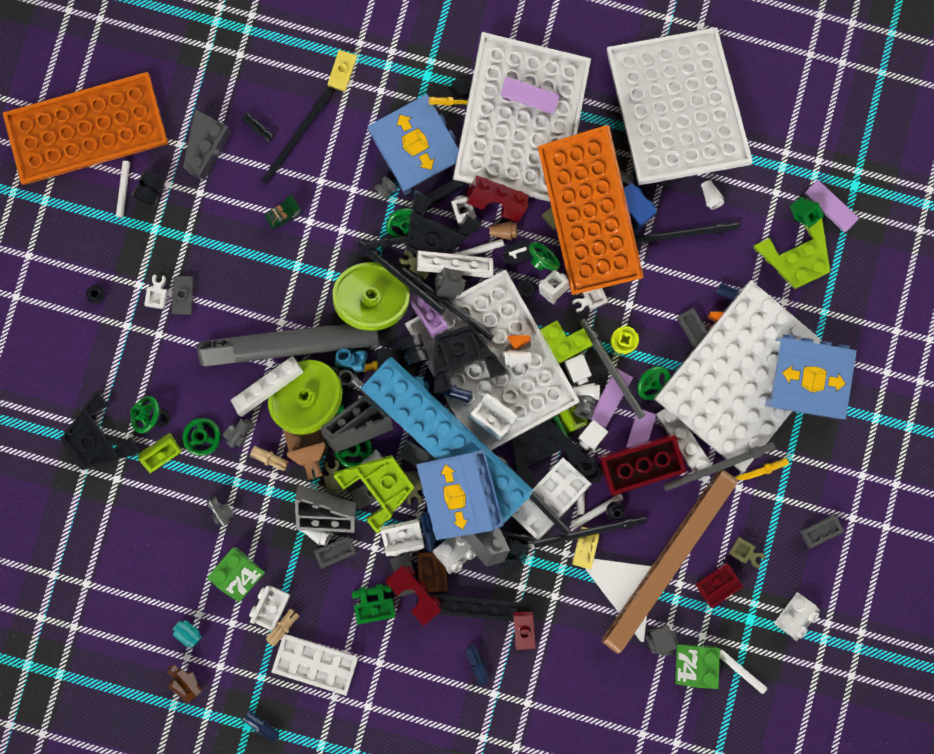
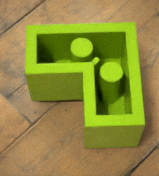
M558 321L540 329L559 365L588 350L593 345L584 328L566 337Z

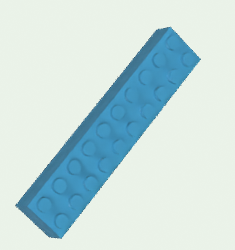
M392 357L387 359L361 387L372 400L436 460L484 449L503 523L531 496L533 489Z

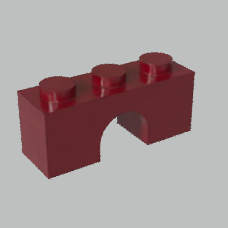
M476 175L467 191L466 204L484 210L487 204L498 202L502 204L501 217L519 222L528 208V194Z
M402 565L385 582L397 596L405 590H413L418 595V604L411 612L424 626L442 610L440 608L442 603L435 595L431 597L428 594L429 588L422 580L420 582L414 577L416 573L409 565L407 567Z

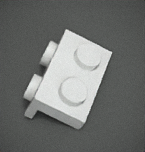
M486 393L469 418L501 440L515 422L517 415L511 409L498 402L495 397Z
M418 519L380 527L386 556H398L404 552H416L424 548Z
M459 536L448 538L433 550V554L446 567V571L449 574L453 571H458L463 566V563L476 556L470 549L471 546L465 539L462 540Z
M270 585L262 588L258 595L260 601L251 610L250 617L252 618L250 623H256L272 631L277 625L276 622H279L291 595Z
M797 592L774 624L797 641L805 636L810 623H814L818 619L820 610L815 604Z

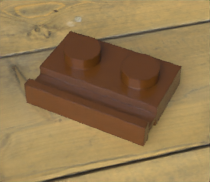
M433 552L417 553L419 582L422 580L429 588L427 592L448 591L446 567Z

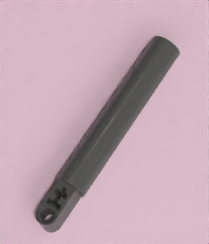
M344 323L203 341L196 345L200 365L212 366L338 351L344 348L354 349L379 346L380 341L378 330H361Z

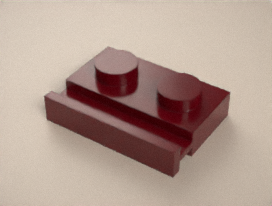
M728 563L723 564L694 584L710 608L715 607L744 587Z

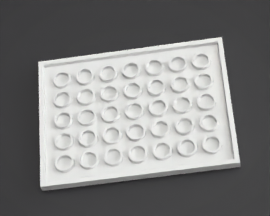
M717 27L607 47L609 64L638 185L752 165L750 149Z
M482 32L453 180L471 184L477 175L528 194V197L550 202L537 146L577 134L591 58ZM509 77L560 95L555 113L550 114L501 97L500 93L505 78Z
M506 269L462 292L460 296L457 295L454 301L449 300L495 335L490 341L479 333L502 365L503 351H507V349L513 350L507 340V336L530 335L531 341L518 349L519 351L531 352V363L512 368L505 366L507 369V374L490 379L484 361L446 372L451 386L455 384L456 387L472 391L469 404L454 398L451 400L449 396L444 395L455 417L491 451L580 402ZM443 306L445 311L441 316L449 328L442 333L468 326L466 322ZM416 317L406 322L405 325L411 335H422L424 341L422 348L427 350L429 356L426 364L434 376L435 337L432 338L420 318ZM486 393L495 397L498 402L511 409L517 415L515 422L501 440L469 418Z
M750 280L654 399L726 460L750 451V448L755 446L761 447L766 445L792 412L765 407L766 399H771L777 365L780 342L775 341L776 338L783 337L784 334L795 336V340H801V338L813 339V343L818 344L822 340ZM751 458L733 466L740 472H744L754 459Z

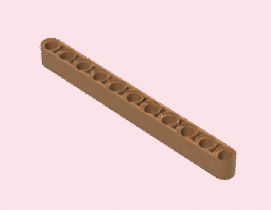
M724 469L716 472L603 636L601 642L617 654L621 653L735 488L738 480Z

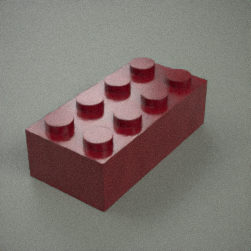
M674 434L664 435L598 456L608 492L612 496L686 473L676 435Z

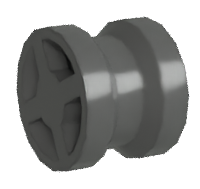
M386 176L382 178L380 184H376L374 187L386 200L390 198L392 192L398 190L397 186Z
M587 396L578 397L580 402L575 408V415L584 419L592 418L596 401Z

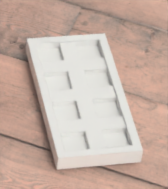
M562 458L535 486L533 491L561 518L592 484L569 462ZM530 498L512 515L537 540L541 539L554 525Z
M284 634L272 673L346 696L358 656Z

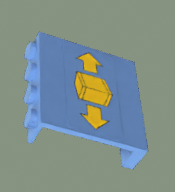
M427 94L367 126L370 135L404 195L410 193L412 187L453 166L457 160L459 147L454 142L456 138L451 130H447L445 126L447 122L442 114L439 115L436 111L437 105H429V96Z
M783 334V337L776 338L775 341L780 342L772 396L771 399H766L765 407L834 419H846L857 350H851L850 346L839 344L838 347L831 346L832 343L820 341V344L813 343V339L809 338L795 340V336Z
M484 449L416 464L436 540L493 531L504 526Z

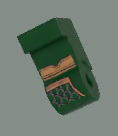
M290 195L280 205L269 210L264 217L274 230L283 224L285 225L303 212L292 195Z

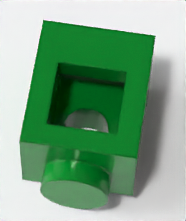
M800 197L790 206L795 220L808 228H811L824 217L818 202L813 203L811 200L807 201Z

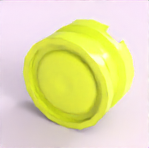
M627 326L618 328L611 337V346L619 354L631 353L639 343L638 334L633 328Z

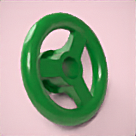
M399 209L389 216L386 229L391 237L403 236L396 234L392 229V225L400 227L404 231V236L407 235L411 209Z
M538 242L530 243L529 251L533 257L531 263L538 270L546 268L552 271L560 268L558 258L549 248ZM535 248L540 249L541 252L535 251Z
M656 366L643 373L637 387L639 396L644 400H654L670 379L669 371L665 367ZM661 372L665 376L663 385L659 384V377ZM656 388L658 390L656 393L651 395H647L644 393L649 389Z
M145 396L141 398L131 409V424L138 433L150 431L158 420L160 407L154 397ZM154 407L153 417L151 421H149L150 412ZM137 420L142 421L144 427H139Z
M197 418L186 425L182 438L185 448L190 453L196 456H206L217 449L221 440V434L218 426L212 420ZM203 424H207L213 429L215 439L208 437ZM197 425V429L191 435L192 441L189 442V432L193 426ZM200 433L204 435L202 440L198 439ZM205 442L212 444V446L206 450H197L193 448L197 444H203Z
M371 440L364 441L367 446V453L362 452L360 445L357 444L354 445L357 448L354 453L350 452V447L341 453L340 451L335 452L337 460L347 468L360 465L372 455L373 447ZM357 455L362 458L357 463H350L344 459L347 456L355 457Z

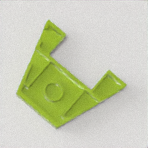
M822 218L811 228L805 226L812 239L811 241L786 253L778 255L770 238L753 246L754 250L759 252L765 258L764 260L771 264L794 289L830 273Z
M392 455L333 473L334 478L343 490L358 479H361L382 506L367 517L368 523L376 533L381 530L380 527L391 518L392 513L414 489V484Z

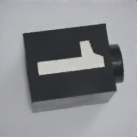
M527 240L504 247V253H502L505 264H509L510 268L532 260Z

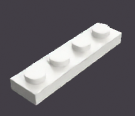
M418 251L417 271L441 273L443 268L446 267L460 271L465 276L485 278L493 276V258Z
M291 356L231 399V402L238 415L242 417L304 372L297 360Z
M663 409L656 414L667 434L676 435L681 455L692 472L712 465L686 425L667 409Z

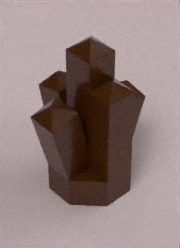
M176 665L168 667L167 672L174 679L169 682L168 688L180 696L186 704L202 692L203 689L198 685L193 672L186 673L183 669H178Z

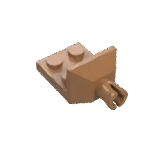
M283 429L289 450L287 457L304 466L308 480L322 477L323 474L321 473L319 462L322 461L329 447L324 441L321 429L303 435L292 434Z

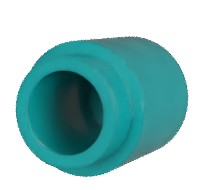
M187 620L184 622L179 621L172 629L174 631L173 636L191 649L202 638L199 634L200 631Z

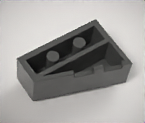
M196 109L183 167L189 174L205 181L232 132L224 124Z
M364 395L320 429L324 441L337 453L393 430L390 416L372 399Z
M298 485L295 497L296 530L355 533L357 503Z
M500 528L493 531L459 536L462 540L465 539L471 546L470 549L486 567L504 562L510 551Z

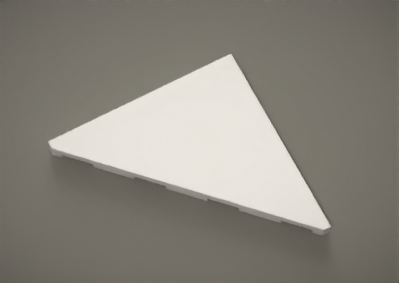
M594 559L591 570L585 569L618 613H620L651 566ZM647 616L634 633L641 642H644Z

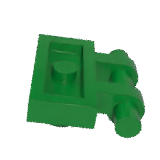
M378 584L376 587L367 589L362 587L359 590L352 591L353 599H361V604L354 605L357 625L396 618L393 598L385 599L384 593L391 592L389 585ZM378 595L379 600L368 602L367 596Z

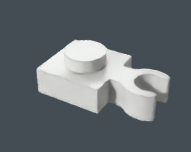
M153 275L152 282L154 285L153 288L147 287L144 306L165 309L168 291L163 289V286L166 284V277L162 276V281L157 283V275Z
M600 288L583 292V299L578 298L572 302V304L576 302L581 304V308L576 309V312H580L586 306L591 311L608 303L603 289Z

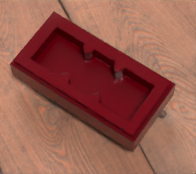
M533 611L513 612L516 650L536 649Z

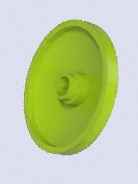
M366 262L354 265L345 270L334 284L333 304L337 314L347 324L361 330L375 331L388 328L396 324L405 315L409 306V288L379 263Z
M316 360L298 362L304 373L268 398V408L272 419L289 433L303 435L318 431L323 425L333 419L340 407L342 385L339 377L328 365Z

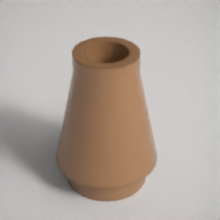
M510 221L490 225V236L509 240L517 238V223Z

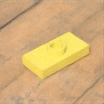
M341 50L338 51L327 84L328 87L346 92L357 55Z
M600 534L578 538L572 561L573 565L591 570Z

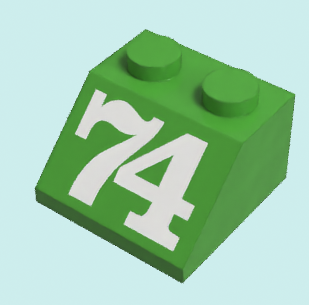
M234 547L209 574L207 579L222 592L241 602L265 574V571L237 547Z
M677 644L675 684L718 689L720 649L716 646Z

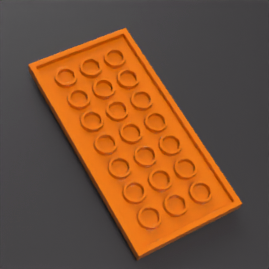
M148 72L3 112L22 185L169 144Z
M609 125L537 146L572 295L644 278Z

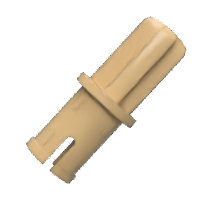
M254 446L250 453V457L264 462L266 466L271 465L282 471L286 470L289 464L288 460L274 455V452L265 451L257 446Z
M289 609L281 621L276 622V627L266 637V641L275 646L283 635L289 632L288 629L299 618L297 613L290 619L294 611Z

